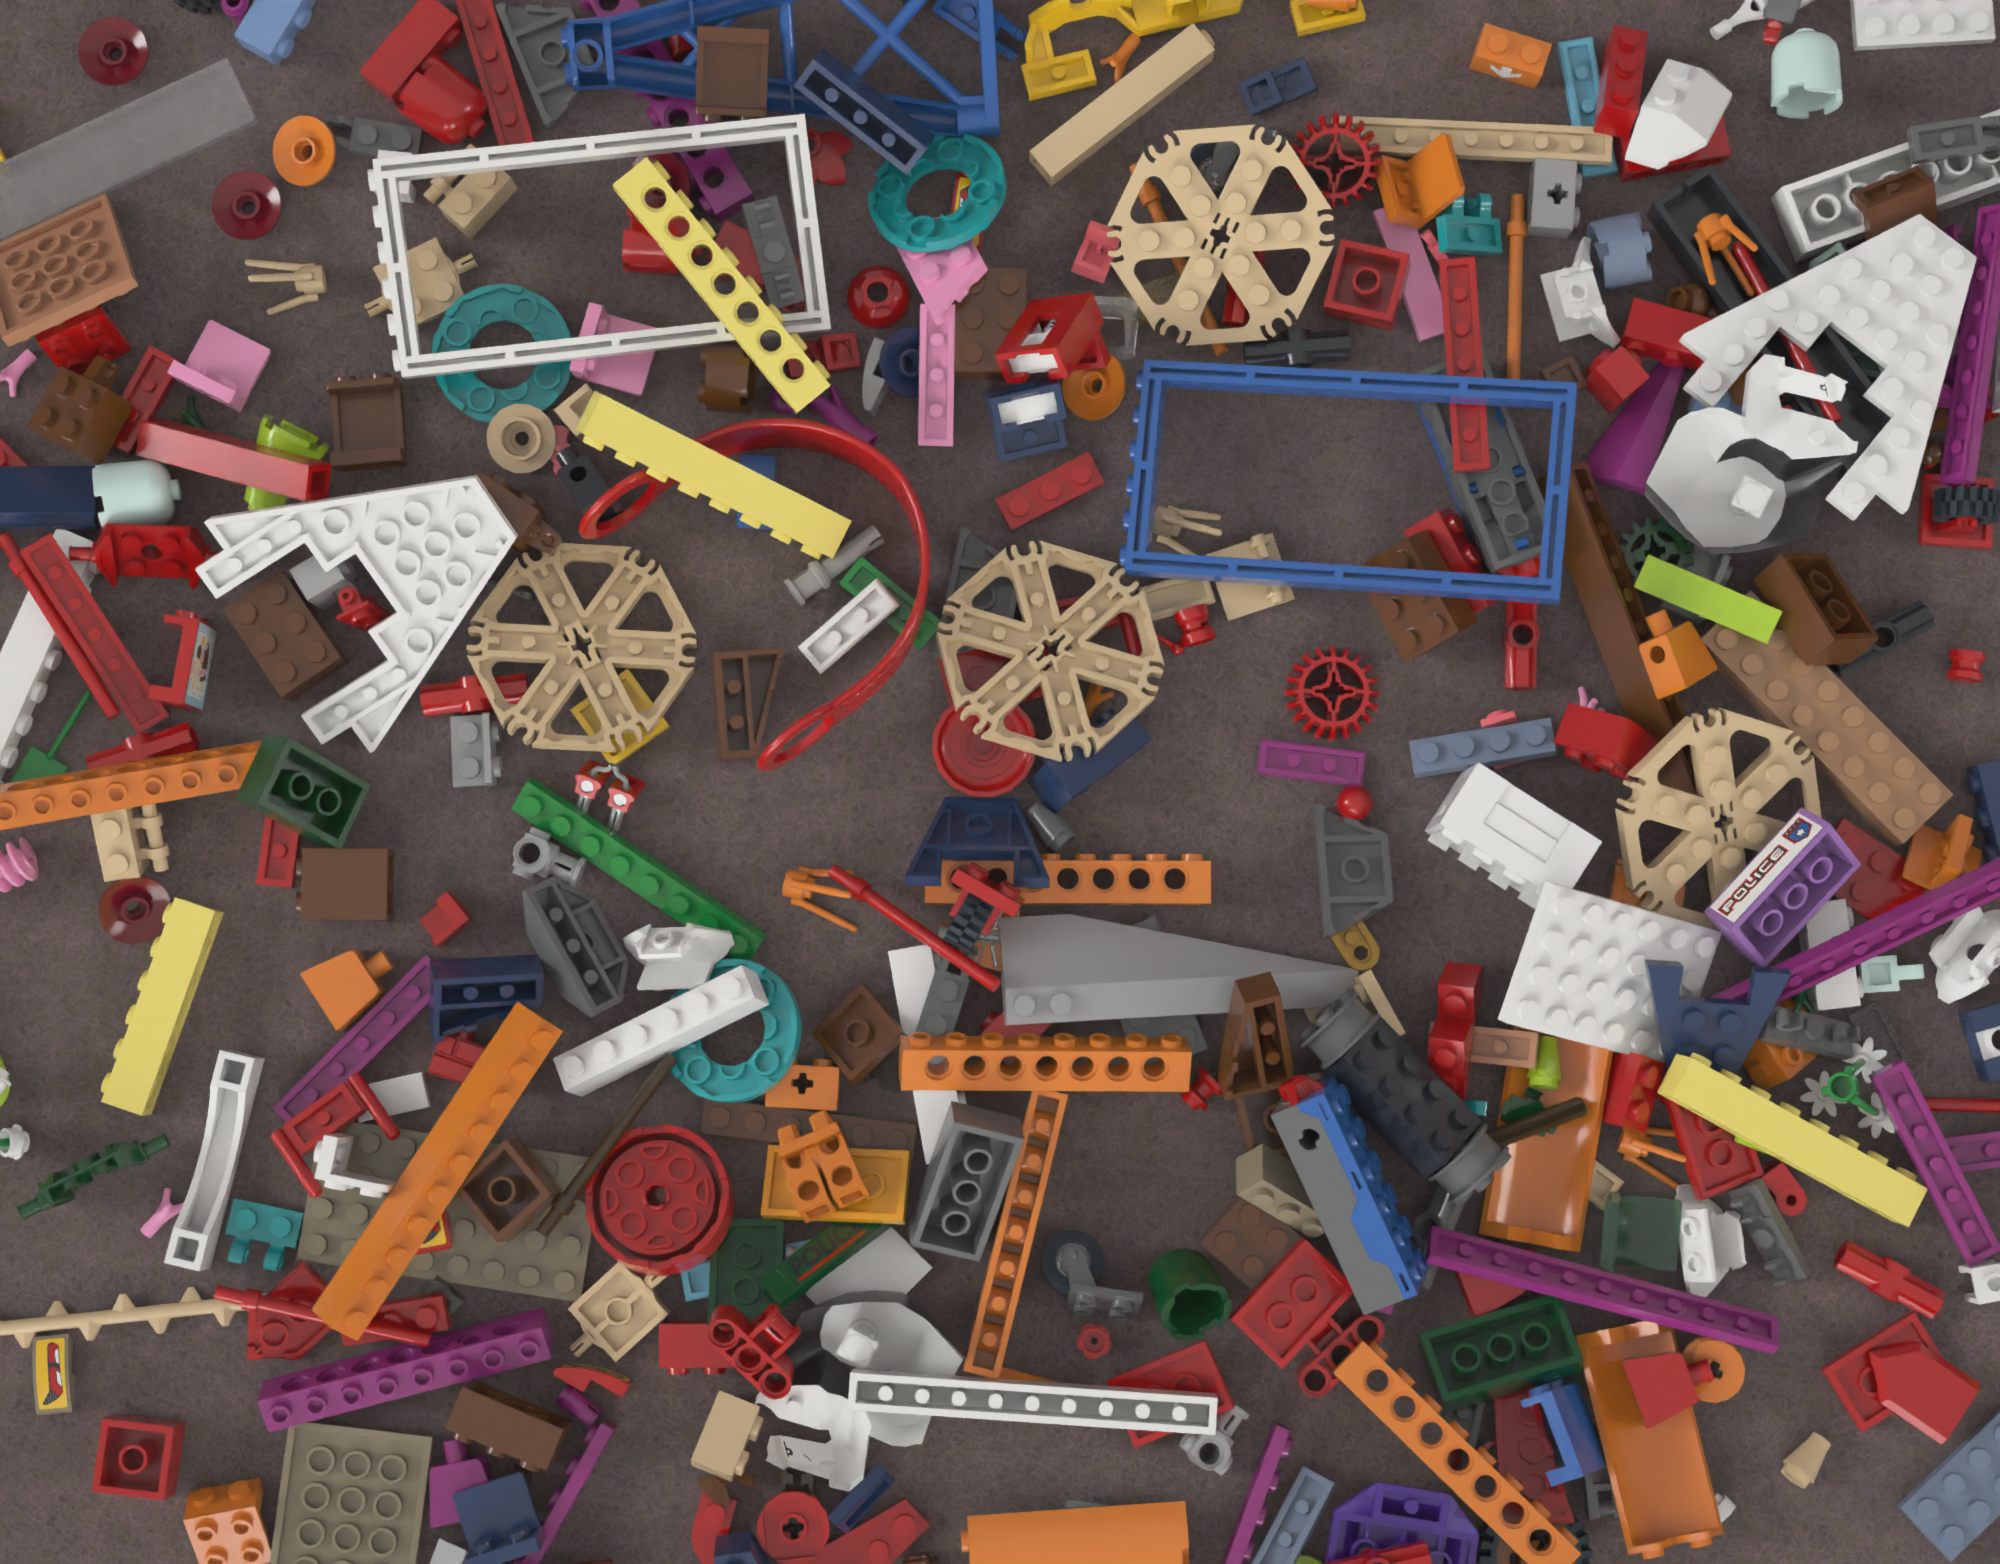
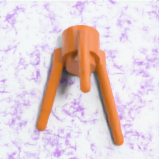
M1713 213L1704 217L1697 224V232L1693 234V237L1699 245L1709 284H1716L1708 248H1711L1713 251L1720 250L1748 296H1754V290L1728 248L1731 242L1730 235L1732 233L1754 252L1758 250V246L1733 224L1728 214L1721 216L1719 213Z
M800 866L798 871L793 869L787 870L782 888V896L791 898L792 905L803 907L852 932L858 931L856 925L805 900V898L811 899L814 892L847 899L851 898L852 894L848 891L816 884V878L812 877H829L830 869H810ZM846 870L851 875H854L853 870Z
M1647 1126L1646 1133L1623 1128L1616 1148L1617 1152L1623 1153L1622 1160L1637 1165L1676 1190L1679 1185L1676 1181L1639 1158V1156L1646 1158L1648 1152H1652L1679 1162H1686V1156L1651 1144L1652 1137L1647 1136V1134L1676 1137L1674 1130Z

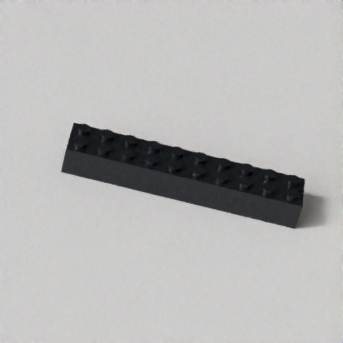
M1711 164L1686 180L1682 188L1677 186L1653 202L1646 215L1692 280L1704 286L1708 292L1710 303L1715 305L1721 315L1757 297V294L1755 292L1754 296H1748L1720 250L1713 251L1711 248H1708L1716 284H1709L1699 245L1693 237V234L1697 232V224L1704 217L1713 213H1719L1721 216L1728 214L1733 224L1758 246L1757 251L1754 252L1751 249L1749 251L1770 289L1794 278ZM1731 233V242L1729 243L1728 248L1734 256L1735 260L1737 261L1738 265L1742 269L1739 261L1737 260L1734 252L1731 249V245L1739 239ZM1827 326L1806 353L1818 375L1827 377L1829 374H1833L1848 382L1845 384V392L1841 401H1834L1843 418L1836 426L1851 440L1858 441L1856 453L1846 457L1836 477L1840 481L1891 417L1863 397L1872 383L1831 327ZM1777 331L1752 360L1753 364H1755L1764 354L1785 357V366L1798 369ZM1784 392L1779 396L1784 406L1791 405L1795 411L1826 419L1818 404H1813L1810 397Z

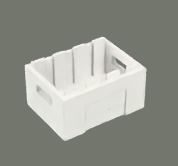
M1479 762L1460 774L1425 829V832L1430 834L1429 842L1445 852L1449 847L1460 854L1457 860L1474 871L1480 866L1490 873L1487 878L1504 890L1511 886L1520 892L1518 899L1533 909L1537 907L1545 881L1573 888L1602 843L1598 838L1557 814Z

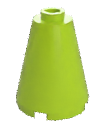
M263 416L257 436V444L321 460L327 453L329 445L325 442L318 446L316 443L319 438L314 434L285 420H282L279 426L271 423L274 416ZM246 486L244 500L249 503L247 507L249 510L281 506L290 498L251 486Z

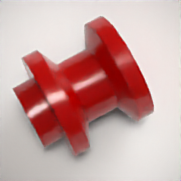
M1200 1066L1197 1069L1199 1078L1192 1085H1189V1092H1184L1180 1095L1194 1112L1199 1107L1205 1112L1208 1109L1206 1100L1214 1093L1220 1096L1223 1095L1220 1085Z

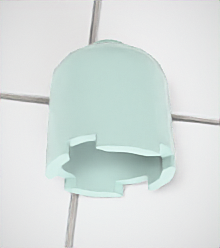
M1811 28L1798 29L1793 34L1780 40L1773 50L1771 58V107H1777V114L1780 116L1796 119L1809 118V112L1824 109V114L1826 115L1838 109L1843 103L1840 55L1837 43L1827 34L1817 32Z
M155 460L107 463L96 465L92 469L94 496H102L104 512H98L102 528L106 523L166 524L172 519L175 512V501L182 500L179 480H172L168 469Z

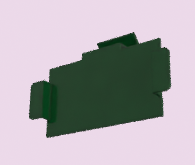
M1528 1087L1524 1092V1095L1528 1098L1527 1100L1512 1094L1510 1100L1505 1101L1500 1111L1502 1113L1500 1120L1510 1123L1546 1109L1539 1100L1544 1093ZM1557 1127L1536 1135L1544 1137L1546 1132L1553 1135Z

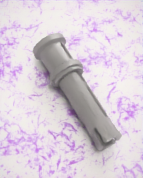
M871 524L863 532L838 548L833 559L827 556L820 562L816 560L814 562L811 561L808 563L806 570L793 579L787 578L783 582L796 602L802 607L806 604L805 600L821 588L828 589L830 584H832L831 579L856 563L861 556L864 557L878 546L884 544L885 541L882 537L880 538V533Z

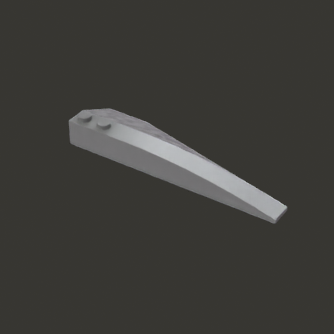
M1073 914L998 918L1004 1026L1229 1013L1235 980L1266 972H1271L1278 987L1283 1010L1323 1008L1330 1002L1336 1006L1333 1001L1345 989L1349 987L1352 990V987L1357 985L1353 978L1358 976V970Z

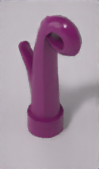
M835 385L829 387L832 401L823 394H820L808 404L832 427L846 431L872 446L876 443L879 434L866 424L863 425L852 414L842 400ZM774 388L769 399L774 411L785 415L793 413L788 404L780 401L782 397Z

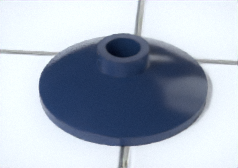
M914 327L901 328L893 332L884 342L879 359L881 375L885 379L886 385L892 392L905 398L919 397L920 329ZM903 358L906 360L905 368L903 367Z

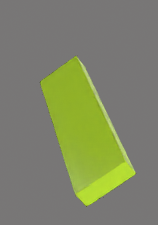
M1649 554L1634 585V588L1765 644H1768L1783 612Z

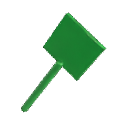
M87 689L49 752L45 754L31 746L10 783L64 774L67 771L68 767L55 760L54 756L91 697L92 692L90 689Z

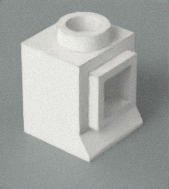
M1991 1259L1980 1261L1972 1266L1967 1264L1958 1265L1960 1273H1971L1975 1291L1964 1294L1965 1301L1978 1305L2000 1301L1999 1262Z

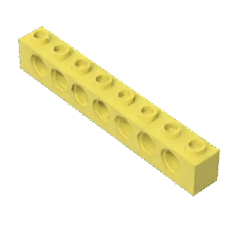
M646 157L613 184V189L793 412L797 414L831 386L827 382V379L831 377L818 360L812 363L806 356L804 351L808 347L795 331L789 335L781 325L785 318L772 303L768 307L758 296L762 293V290L750 275L744 278L735 268L740 264L727 247L721 250L712 238L717 234L704 218L698 222L690 212V209L694 206L681 189L676 193L666 182L671 177L658 161L652 164ZM658 190L666 196L664 206L654 209L646 204L645 198L650 191ZM674 219L685 220L689 225V232L683 237L673 236L668 230L670 222ZM698 247L707 248L712 254V261L706 266L695 264L691 258L692 252ZM723 275L731 277L735 282L734 291L727 295L720 294L714 286L715 280ZM741 305H753L758 311V318L752 323L741 321L737 315V310ZM774 332L779 336L781 345L777 350L767 351L761 346L760 338L764 333ZM789 360L800 362L803 367L802 377L796 380L787 378L783 372L785 362Z

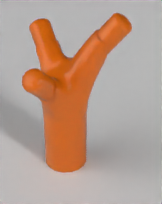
M1131 33L1114 54L1100 60L1101 66L1110 64L1112 67H1115L1114 84L1121 80L1127 61L1142 42L1136 34Z
M1091 682L1084 700L1089 720L1100 703L1114 697L1113 691L1101 693L1103 686Z

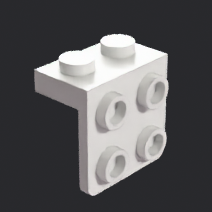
M343 1133L327 1134L323 1136V1141L319 1140L317 1142L313 1157L314 1162H318L314 1179L324 1180V1187L346 1191V1188L354 1189V1187L361 1188V1195L375 1198L388 1196L392 1192L397 1181L347 1171L354 1140L353 1135Z

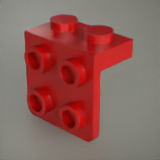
M1613 1051L1602 1122L1646 1133L1665 1064L1642 1054L1630 1052L1627 1055Z

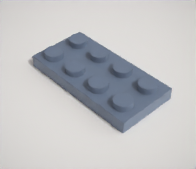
M2000 1407L1897 1505L1943 1556L1951 1562L2000 1515Z

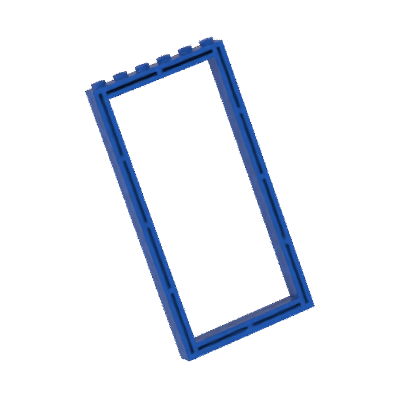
M1144 360L1143 370H1138L1136 389L1141 391L1140 405H1135L1133 411V425L1138 426L1137 440H1131L1130 461H1135L1133 475H1128L1126 485L1127 496H1131L1130 510L1125 509L1123 516V529L1128 531L1127 545L1122 544L1120 549V565L1125 566L1124 570L1129 576L1560 605L1577 382ZM1166 388L1553 409L1539 578L1151 552Z

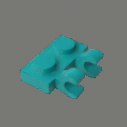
M1477 193L1476 199H1464V194H1462L1440 212L1443 215L1436 218L1440 253L1496 256L1503 253L1500 219L1491 218L1492 199L1490 194Z
M233 1198L225 1234L235 1236L229 1251L228 1261L247 1264L252 1240L270 1243L264 1259L263 1269L282 1271L287 1247H299L304 1212Z

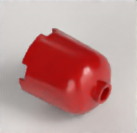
M437 54L430 57L427 62L431 67L424 75L418 71L413 75L399 98L404 103V106L400 105L397 107V111L445 144L456 145L465 141L469 136L475 139L486 125V121L483 120L487 102L484 93Z
M647 204L649 207L654 209L662 207L660 205ZM627 206L626 215L629 216V230L624 229L623 272L672 276L682 275ZM674 219L668 226L669 232L675 237L685 236L690 229L688 223L683 219ZM698 247L692 252L691 258L693 262L696 255H703L704 247Z

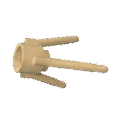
M245 260L246 266L294 271V273L249 275L248 280L250 282L295 281L296 291L304 292V295L267 309L268 315L285 311L306 302L319 301L318 294L327 292L323 265Z
M1158 505L1153 526V533L1158 534L1156 542L1168 545L1181 554L1197 555L1171 538V535L1179 536L1181 527L1215 536L1222 535L1220 529L1184 520V517L1219 521L1221 519L1219 514L1179 509L1168 505V508Z

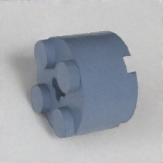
M1638 212L1598 219L1587 225L1586 237L1591 238L1589 255H1593L1596 266L1593 272L1599 290H1610L1652 280L1651 265L1646 257V253L1652 251L1651 238L1648 231L1642 232V223Z

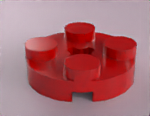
M796 1489L780 1492L767 1501L758 1517L757 1537L765 1552L781 1564H806L823 1550L829 1538V1514L821 1500L814 1494ZM790 1518H796L798 1523H803L804 1529L799 1530L798 1537H792L790 1531H784L783 1526L789 1523Z

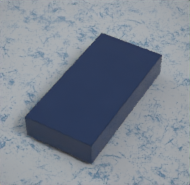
M878 1463L835 1508L828 1518L841 1531L848 1533L895 1483V1479Z

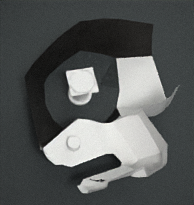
M1764 354L1746 373L1741 415L1724 408L1708 407L1700 411H1692L1677 421L1646 482V498L1673 528L1687 540L1711 554L1751 552L1792 543L1806 537L1846 457L1856 453L1858 441L1851 440L1831 420L1782 408L1779 396L1784 392L1828 402L1841 401L1845 392V384L1848 382L1833 374L1823 377L1785 366V357Z
M878 1290L849 1292L802 1312L796 1323L801 1328V1333L784 1351L793 1362L795 1369L790 1392L782 1399L776 1400L770 1399L759 1392L755 1405L757 1403L764 1404L780 1419L818 1430H829L831 1440L824 1444L781 1435H771L767 1446L768 1456L766 1461L783 1470L791 1467L829 1479V1486L831 1488L845 1491L852 1490L863 1480L870 1436L892 1446L907 1447L914 1444H922L931 1416L848 1410L851 1370L847 1369L842 1362L859 1369L955 1375L963 1359L965 1358L967 1361V1358L941 1327L903 1292ZM780 1373L769 1374V1377L773 1380L778 1381L785 1378Z

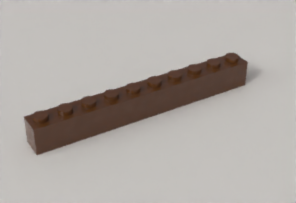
M1587 461L1571 464L1564 564L1571 573L1576 586L1577 597L1583 604L1589 620V628L1597 640L1602 653L1603 664L1610 673L1615 686V695L1621 702L1626 717L1661 741L1686 714L1677 692L1659 700L1655 695L1639 650V644L1653 637L1645 619L1647 617L1637 588H1634L1635 583ZM1547 475L1536 480L1544 502ZM1685 745L1659 770L1657 778L1662 785L1697 795L1690 745Z

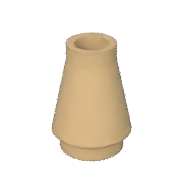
M1812 1432L1805 1442L1783 1460L1784 1466L1781 1469V1473L1801 1488L1805 1489L1809 1483L1814 1484L1831 1444L1821 1435Z

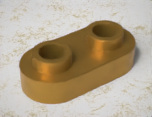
M1363 921L1330 938L1350 968L1358 971L1368 970L1379 960V946ZM1358 946L1366 949L1367 955L1363 960L1357 959L1354 955V950Z

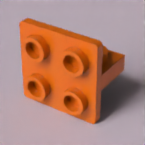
M1959 814L1944 833L1923 824L1911 836L1902 874L1903 878L1932 890L1979 868L1982 850L1972 846L1974 836L1970 834L1973 819Z

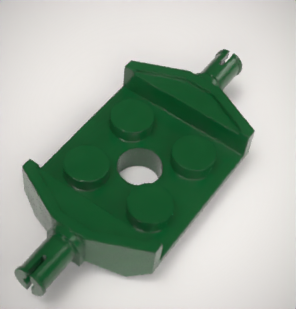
M162 1133L147 1142L133 1140V1143L122 1141L111 1143L105 1146V1149L86 1156L59 1172L49 1174L46 1182H39L37 1184L38 1194L35 1195L36 1198L17 1207L19 1215L23 1220H26L42 1210L46 1211L75 1200L71 1189L77 1190L94 1181L93 1174L99 1175L104 1172L108 1174L129 1166L139 1165L140 1167L146 1164L151 1155L170 1147L168 1137L165 1133Z

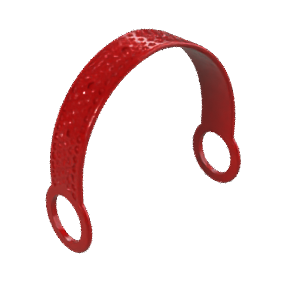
M765 418L743 421L715 429L693 440L725 457L756 449L797 448L827 454L863 470L886 487L903 508L917 544L920 561V582L908 621L887 654L857 683L832 701L810 711L779 734L764 749L757 760V768L763 772L774 770L805 752L824 737L837 723L871 699L891 679L907 657L916 640L925 615L929 592L930 542L928 529L920 502L904 473L878 449L846 431L814 421L792 418ZM648 468L626 477L606 491L587 510L579 524L580 535L586 539H596L620 529L640 515L661 493L678 481L668 477L666 483L646 474ZM650 483L645 493L628 509L610 520L597 523L601 514L619 497L637 486ZM825 718L819 724V726H817L805 738H803L801 741H799L789 749L779 753V751L800 732H802L815 722Z

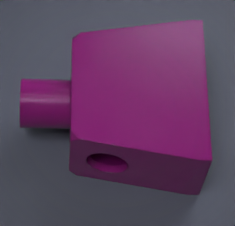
M455 1438L443 1441L446 1461L436 1463L430 1467L431 1528L461 1522L453 1500V1495L456 1491L495 1479L486 1454L468 1457L466 1443Z

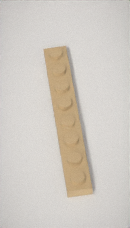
M1339 116V123L1344 124L1346 116ZM1353 116L1351 127L1354 128L1362 120L1365 122V128L1361 135L1371 130L1374 132L1375 137L1367 144L1379 143L1381 149L1371 154L1376 156L1413 157L1437 136L1447 134L1451 137L1457 159L1533 162L1535 158L1577 161V164L1606 166H1610L1612 162L1613 136L1593 132L1594 127L1359 116ZM1340 134L1341 148L1344 151L1354 153L1355 155H1363L1361 147L1354 139ZM1334 144L1333 153L1331 154H1338L1336 152V144Z

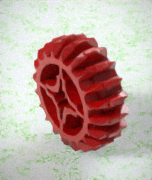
M1333 112V123L1326 124L1325 115L1320 114L1318 117L1321 126L1316 128L1314 123L1308 120L1306 127L1310 133L1307 135L1303 131L1297 130L1295 133L1296 137L1302 141V144L1291 142L1290 146L1295 153H1298L1297 156L1304 167L1314 166V169H1322L1327 173L1328 187L1316 182L1315 184L1324 198H1329L1330 207L1332 209L1336 208L1337 198H1342L1344 207L1350 206L1348 195L1353 194L1355 199L1360 201L1363 198L1359 191L1360 187L1366 191L1373 189L1372 184L1366 178H1379V173L1370 167L1382 164L1380 157L1371 156V154L1378 152L1381 148L1379 143L1367 144L1375 137L1372 130L1361 135L1365 128L1364 121H1359L1353 128L1351 127L1353 122L1351 114H1347L1344 124L1339 123V113ZM1330 134L1329 143L1325 150L1313 152V155H1306L1310 146L1318 138ZM1340 134L1354 139L1361 147L1363 155H1355L1354 153L1344 151L1341 148ZM1336 144L1338 157L1344 161L1342 164L1338 163L1339 167L1335 168V176L1332 177V168H1330L1329 162L1325 161L1326 157L1330 158V154L1333 153V146ZM1356 166H1362L1359 174L1350 183L1339 187L1340 176L1344 171L1355 169ZM1288 171L1289 178H1294L1291 172ZM1297 181L1294 184L1296 191L1301 190ZM1304 194L1303 198L1307 201V197Z
M1330 645L1327 652L1328 656L1325 657L1321 647H1318L1314 650L1316 660L1308 653H1305L1302 656V660L1306 667L1298 663H1294L1292 666L1293 671L1299 677L1293 675L1286 677V682L1295 686V689H1285L1284 696L1295 697V701L1289 702L1285 707L1286 710L1298 709L1299 713L1292 718L1293 723L1299 722L1302 718L1307 721L1301 729L1302 732H1308L1313 725L1316 727L1315 739H1320L1323 731L1328 730V741H1334L1336 730H1339L1340 736L1345 740L1349 738V726L1356 734L1362 731L1358 719L1366 724L1372 721L1371 716L1365 710L1375 712L1378 709L1376 703L1369 701V698L1380 696L1379 690L1369 689V686L1378 682V677L1366 678L1365 674L1372 669L1371 664H1366L1361 669L1357 665L1362 659L1360 654H1357L1352 661L1348 660L1349 648L1345 647L1340 657L1336 656V647ZM1326 666L1324 684L1312 686V688H1304L1307 676L1313 670ZM1337 667L1348 671L1356 680L1359 688L1342 683ZM1331 682L1336 687L1335 690L1339 689L1340 694H1343L1334 700L1333 705L1332 701L1327 700L1328 697L1325 698L1324 693H1321L1329 688ZM1305 699L1320 702L1324 707L1326 720L1316 716L1307 706ZM1360 699L1358 707L1352 716L1345 720L1337 721V713H1339L1341 702Z

